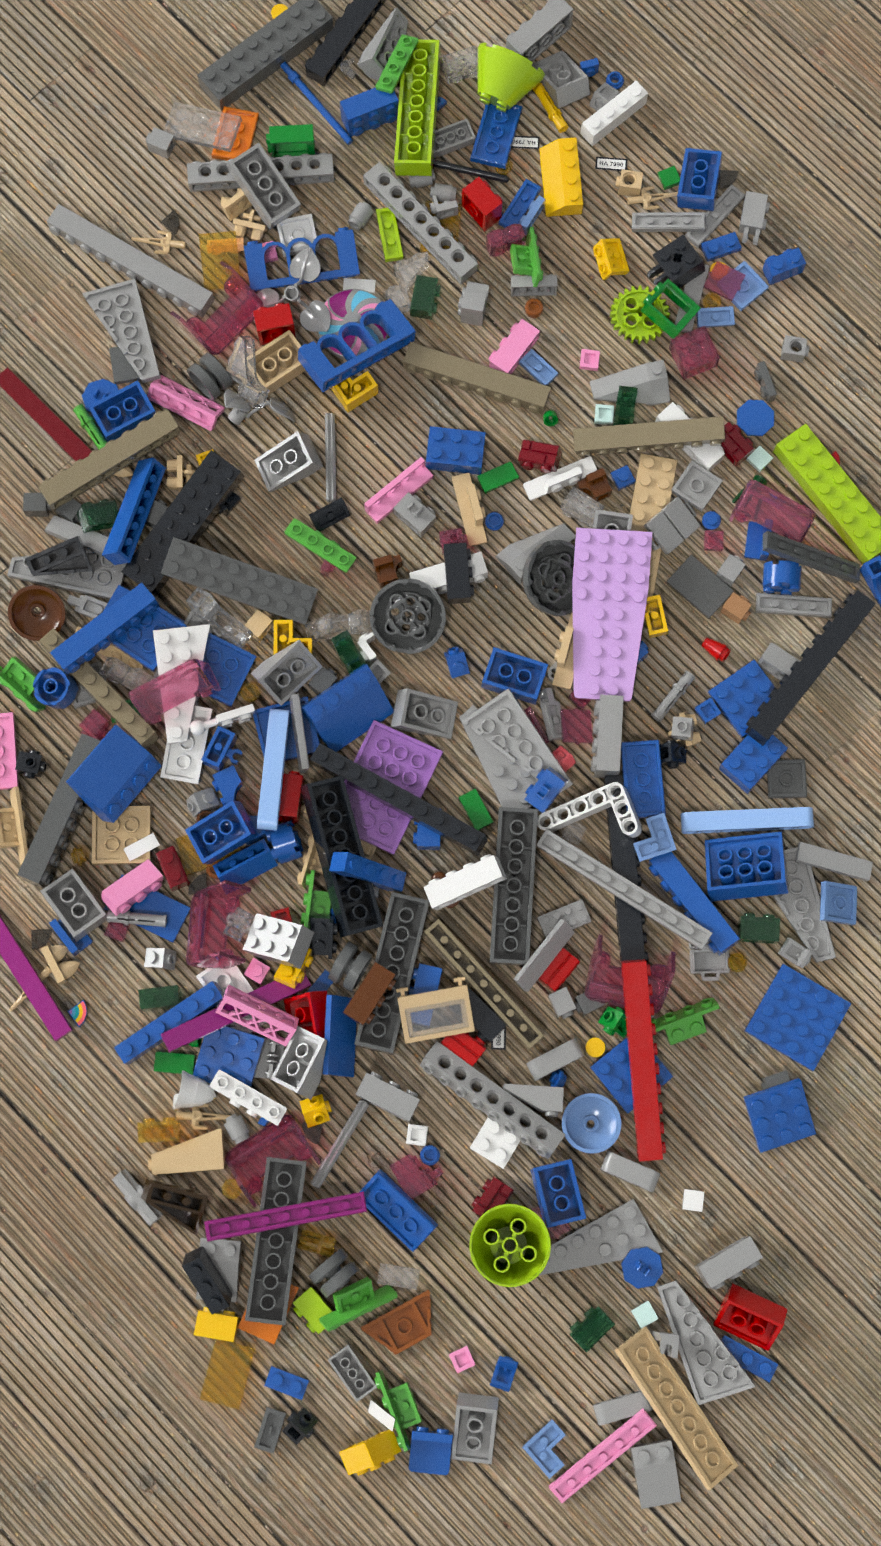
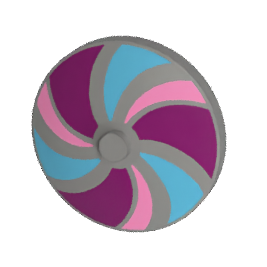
M347 289L335 293L324 302L330 312L331 323L327 332H318L319 339L327 334L338 335L340 327L346 323L356 322L360 324L362 315L368 311L375 310V307L382 301L374 294L360 289ZM368 324L365 326L377 344L388 339V334L380 325ZM350 335L344 338V341L356 356L369 350L357 336ZM326 348L334 356L346 360L336 348Z

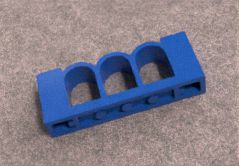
M349 227L338 228L335 236L322 234L316 237L313 243L305 238H296L287 247L280 242L274 241L267 243L264 247H262V243L258 244V241L247 242V245L244 246L251 292L261 291L266 288L275 289L294 286L300 278H294L290 274V251L294 245L299 243L312 248L316 255L315 248L320 241H332L337 248L340 266L339 270L320 272L314 281L307 282L303 279L301 284L360 276L353 229L349 230ZM278 247L285 252L289 277L268 280L265 254L270 248Z
M389 299L385 302H380L375 307V310L364 313L360 319V324L356 322L346 323L340 327L338 335H324L318 340L317 345L314 341L302 345L298 349V361L320 390L324 392L405 347L410 342H414L416 331L394 302ZM368 324L380 325L390 338L377 344L365 326ZM350 335L357 336L369 350L356 356L344 341V338ZM328 347L336 348L347 362L334 368L322 350Z

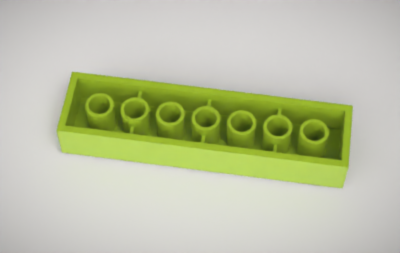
M418 39V44L400 78L394 156L395 174L397 176H432L441 56L440 40Z
M804 424L777 443L773 453L860 562L863 564L879 555L881 556L880 515L807 424Z

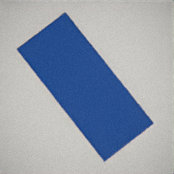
M326 969L307 992L326 991L333 984V981L328 979L329 972Z

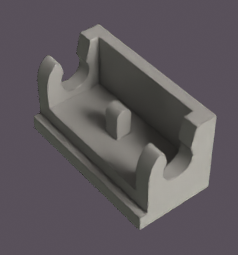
M771 642L757 664L760 668L781 681L785 674L789 676L792 673L790 668L796 661L800 662V660Z
M651 1331L657 1343L660 1342V1353L671 1358H678L680 1335Z

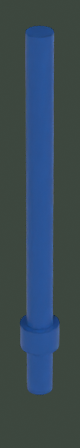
M283 62L280 67L288 75L291 83L296 84L346 144L350 145L353 139L300 79L301 76L296 71H293L286 62Z

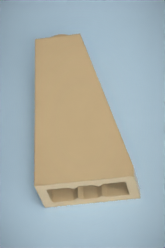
M216 1129L152 1154L151 1159H148L149 1171H152V1175L226 1170L223 1129Z

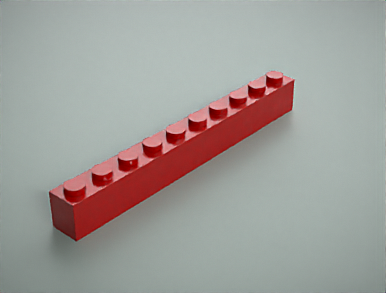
M645 959L621 961L637 1158L639 1162L663 1160V1154L666 1153L665 1141L662 1142L661 1134H664V1123L660 1122L659 1114H663L662 1102H658L661 1086L660 1082H656V1075H659V1064L655 1063L654 1055H658L657 1043H653V1035H656L655 1023H651V1016L654 1015L653 1003L650 1004L649 996L653 995L652 984H648L651 968L650 964H646Z

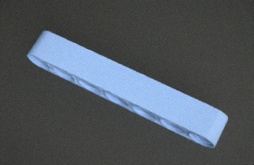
M270 709L257 818V829L277 831L289 728V710Z
M812 807L700 811L680 814L682 834L794 830L814 827Z

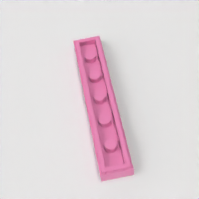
M644 1408L641 1409L549 1485V1489L561 1503L565 1502L657 1426Z

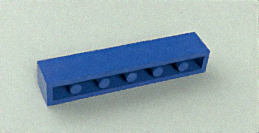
M154 457L138 461L102 553V556L114 565L131 562L166 467Z
M140 583L50 653L67 675L74 673L85 661L92 660L98 651L106 649L111 644V641L122 637L128 628L139 624L141 618L152 614L156 610L158 603L144 584Z
M672 852L653 857L649 860V871L654 877L658 876L661 880L660 885L662 888L672 894V900L678 908L682 907L686 917L712 932L707 945L714 954L717 952L721 956L739 942L740 938Z
M210 982L115 1046L114 1049L123 1063L131 1064L163 1042L161 1038L162 1033L203 1015L220 1004L224 997L222 989L217 982Z

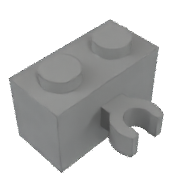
M409 492L393 508L394 515L420 538L436 523V513L430 507L426 508L418 496H412Z

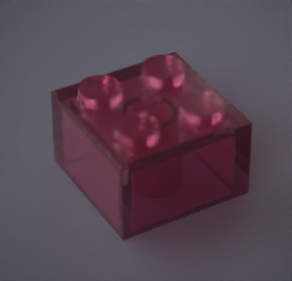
M705 326L673 338L670 341L669 350L684 380L717 367L720 357Z

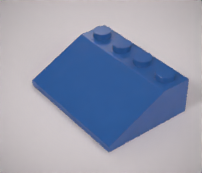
M367 664L360 666L301 706L302 711L326 747L335 752L367 732L374 720L381 722L394 713L378 680Z
M114 725L69 777L66 783L102 821L114 823L162 766L150 752L120 727Z
M782 831L705 840L707 891L711 902L788 894Z

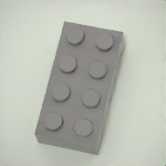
M468 119L435 130L434 158L475 143L476 137Z
M549 274L548 276H543L542 281H539L537 287H533L530 275L511 276V296H556L557 275Z
M582 899L537 917L545 938L560 919L565 920L573 930L591 923L590 916Z
M349 1344L328 1359L356 1402L377 1388L376 1383Z

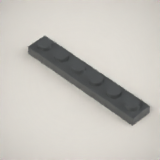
M770 531L763 533V551L854 584L860 581V564Z

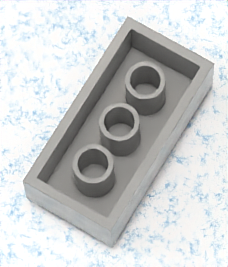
M549 0L545 7L537 10L529 21H524L515 33L512 32L506 38V48L533 62L571 29L573 8L565 0Z
M257 143L228 163L227 169L269 230L299 211L301 203L260 143Z
M600 694L599 700H596L594 704V716H597L593 723V735H596V738L592 742V753H595V756L591 760V772H594V778L617 776L620 772L624 696Z

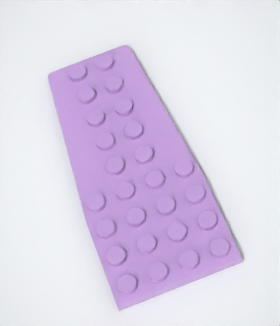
M576 528L572 597L574 697L577 699L599 700L600 694L624 696L623 702H630L632 700L649 590L652 532Z

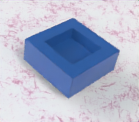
M598 59L582 61L579 68L588 77L594 76L598 73L599 69Z
M628 465L610 473L618 491L634 484L636 481Z
M712 698L695 707V711L704 724L721 715V711Z

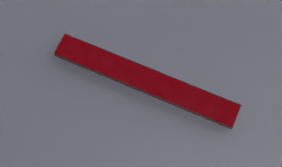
M8 367L0 373V387L75 462L89 456L92 451Z

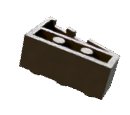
M146 1179L141 1198L197 1236L208 1196L201 1192Z

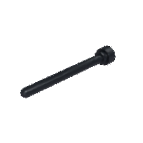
M433 157V169L436 167L503 183L509 181V177L506 175L443 162Z

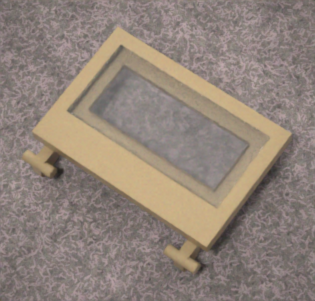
M465 977L453 979L454 983L458 982L456 987L405 996V991H408V987L396 989L397 993H401V997H397L405 1044L475 1031L467 985H462V981H466Z

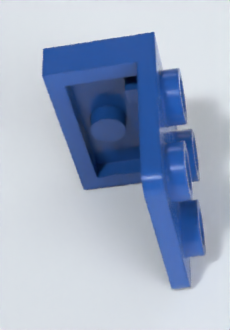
M417 1426V1429H412L409 1470L418 1473L447 1475L450 1468L453 1433H449V1429L437 1428V1431H429V1427Z

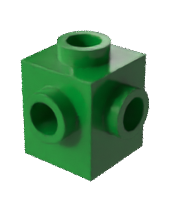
M608 1006L598 1023L604 1027L603 1031L608 1035L613 1036L616 1034L625 1038L627 1035L625 1011L619 1007L614 1009Z

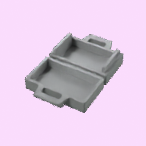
M679 497L674 498L661 512H658L644 525L648 532H652V537L658 544L656 546L652 540V549L654 551L661 548L666 555L671 553L684 539L688 538L700 527V524L694 518L697 514L688 502L683 503Z
M709 942L706 943L702 950H697L699 948L689 943V949H692L689 951L690 974H701L702 981H719L720 974L730 972L729 950L719 956L717 952L714 954L707 945ZM705 974H716V977H705Z

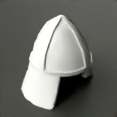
M182 1070L179 1094H175L173 1097V1110L202 1106L215 1099L216 1093L205 1080Z

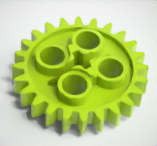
M639 285L638 290H635L634 286H632L630 292L625 288L624 294L619 293L618 298H614V304L611 305L610 317L612 319L610 323L615 324L613 330L619 329L618 336L624 334V340L631 338V343H633L636 339L638 344L641 343V340L648 344L649 338L655 341L656 335L661 337V331L663 330L641 311L645 305L642 302L649 294L653 296L654 290L649 292L648 286L645 290H642L641 285ZM660 294L652 305L666 318H669L670 313L667 312L669 306H664L666 299L660 300L662 295ZM627 304L634 305V308L627 307ZM627 321H632L635 325H628ZM649 321V322H651L653 325H652V326H648V325L645 324V322Z

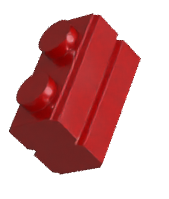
M562 948L538 980L554 993L579 965L580 961L565 948Z
M469 1032L446 1036L441 1042L443 1046L472 1067L487 1049L484 1047L486 1044L477 1036L475 1039L472 1038Z

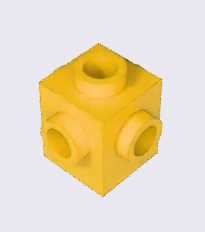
M322 1094L313 1096L311 1100L299 1101L308 1128L330 1121L329 1112H332L329 1101H324Z

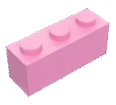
M523 319L512 326L511 334L502 339L497 352H492L489 357L490 368L512 374L519 365V361L539 339L540 330Z
M148 859L102 891V901L115 916L120 913L124 914L134 903H140L146 898L147 894L160 889L163 875Z

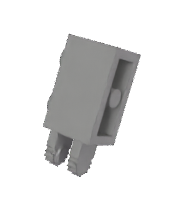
M746 191L738 232L743 233L742 243H746L748 234L754 235L753 245L758 244L761 230L766 228L767 219L764 218V215L769 211L770 202H767L768 195Z

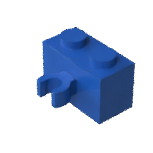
M218 726L201 759L203 764L219 772L222 770L227 758L230 759L232 764L238 765L239 762L234 760L233 756L235 754L242 756L243 753L239 749L232 750L237 740L236 734Z
M551 767L546 770L543 768L536 777L539 780L535 785L531 784L525 792L527 796L524 800L541 813L547 811L568 782L566 778Z

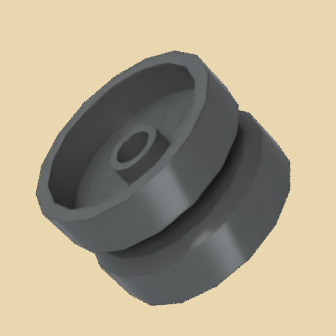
M207 352L199 359L200 365L194 363L187 369V373L199 390L208 399L214 401L221 395L220 389L227 390L233 385V381L216 358Z
M349 941L337 956L328 979L337 984L346 975L343 981V988L353 992L365 974L373 954L363 950L355 959L358 946Z
M340 1248L308 1276L314 1284H319L325 1278L328 1280L320 1288V1292L325 1298L329 1297L333 1292L339 1291L360 1270L354 1262H349L343 1268L340 1266L348 1258V1254L343 1248Z

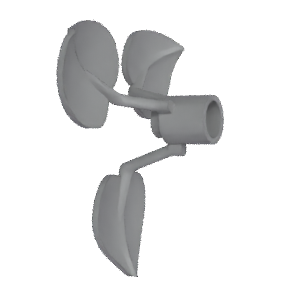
M309 247L300 251L290 264L291 276L300 278L294 286L285 288L281 300H279V294L271 288L259 291L248 306L252 313L259 307L268 308L278 303H283L285 299L291 302L298 301L306 308L300 314V322L305 329L312 332H327L329 330L331 317L327 306L318 300H313L308 306L300 299L301 291L298 289V286L302 283L303 279L307 282L314 281L321 271L320 262L312 248Z
M230 366L227 368V373L230 377L243 386L240 395L230 389H227L224 393L225 408H233L228 415L231 422L240 425L245 417L249 419L252 414L266 405H269L273 411L290 419L293 423L295 422L290 408L275 398H270V401L267 400L250 411V405L242 398L247 386L250 388L254 387L253 380L248 374Z

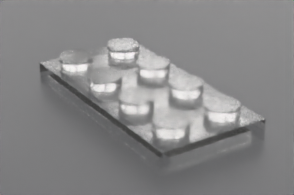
M174 102L163 131L174 135L175 140L231 152L242 119L241 116Z

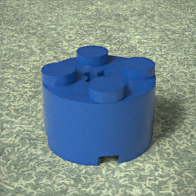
M779 560V564H773V561L764 563L763 592L768 594L780 592V595H792V592L800 591L802 566H799V563Z
M58 668L40 671L33 682L35 698L40 703L54 709L67 708L74 701L79 690L75 679Z
M292 820L278 824L277 831H265L267 840L271 841L273 845L271 849L273 859L281 864L304 856L301 853L303 852V847L299 834L292 829L295 826Z

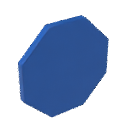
M105 379L88 383L82 394L86 410L91 413L88 406L118 391L117 385Z
M748 400L737 409V426L747 436H763L774 426V411L763 400Z
M647 1246L631 1249L621 1262L624 1280L637 1289L654 1286L663 1274L660 1255Z

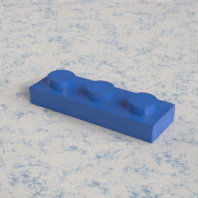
M723 1335L721 1340L742 1368L770 1383L778 1364Z

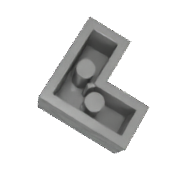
M468 281L467 287H463L458 303V315L461 316V323L482 326L489 295V285Z

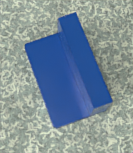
M766 519L764 523L749 522L744 553L745 558L767 560L769 553L763 551V533L766 531L772 532L773 520Z
M54 919L49 923L74 956L93 943L88 934L76 942L60 919L58 921Z

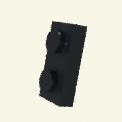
M342 497L309 514L315 530L320 532L350 516Z

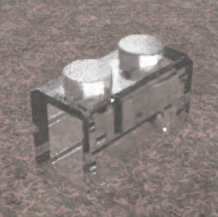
M573 487L563 500L560 509H562V513L565 516L577 519L578 524L582 527L592 529L595 509L604 510L605 506L576 487Z
M380 1263L377 1283L417 1290L420 1269Z

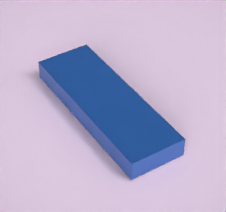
M526 179L499 220L498 225L515 233L520 219L524 214H527L529 205L533 200H536L542 187Z

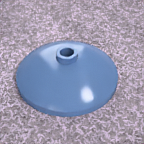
M587 1093L574 1098L567 1105L562 1116V1130L566 1140L575 1149L589 1154L600 1153L610 1148L618 1139L621 1131V1116L615 1104L607 1097L600 1094ZM592 1120L594 1127L589 1128L587 1122Z

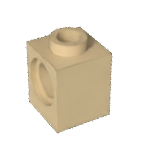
M622 169L621 176L616 178L615 187H619L618 194L633 197L640 196L643 172ZM629 181V182H631L632 184H631V185H627L625 182Z
M257 609L243 626L244 630L258 642H261L274 626L273 620H271L273 617L266 611L261 612Z

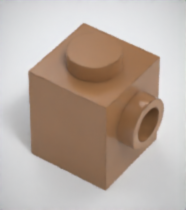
M733 592L720 612L739 625L742 620L746 621L752 613L749 611L752 605L746 597L738 596Z

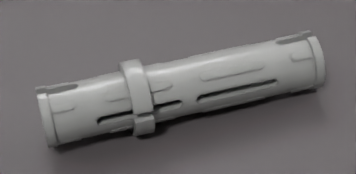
M685 671L679 681L672 685L671 691L651 716L658 722H661L681 695L686 693L685 690L695 680V676L689 671Z
M108 910L107 923H124L125 926L136 924L166 927L167 915L133 913L128 910L124 914L120 913L115 916L111 910Z

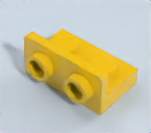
M620 238L601 239L593 247L602 280H607L611 275H626L630 271Z
M308 948L301 969L280 964L274 975V980L295 989L298 983H302L306 967L309 968L313 962L312 949Z

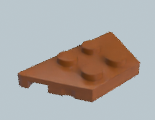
M429 1289L360 1327L361 1330L395 1355L431 1336Z

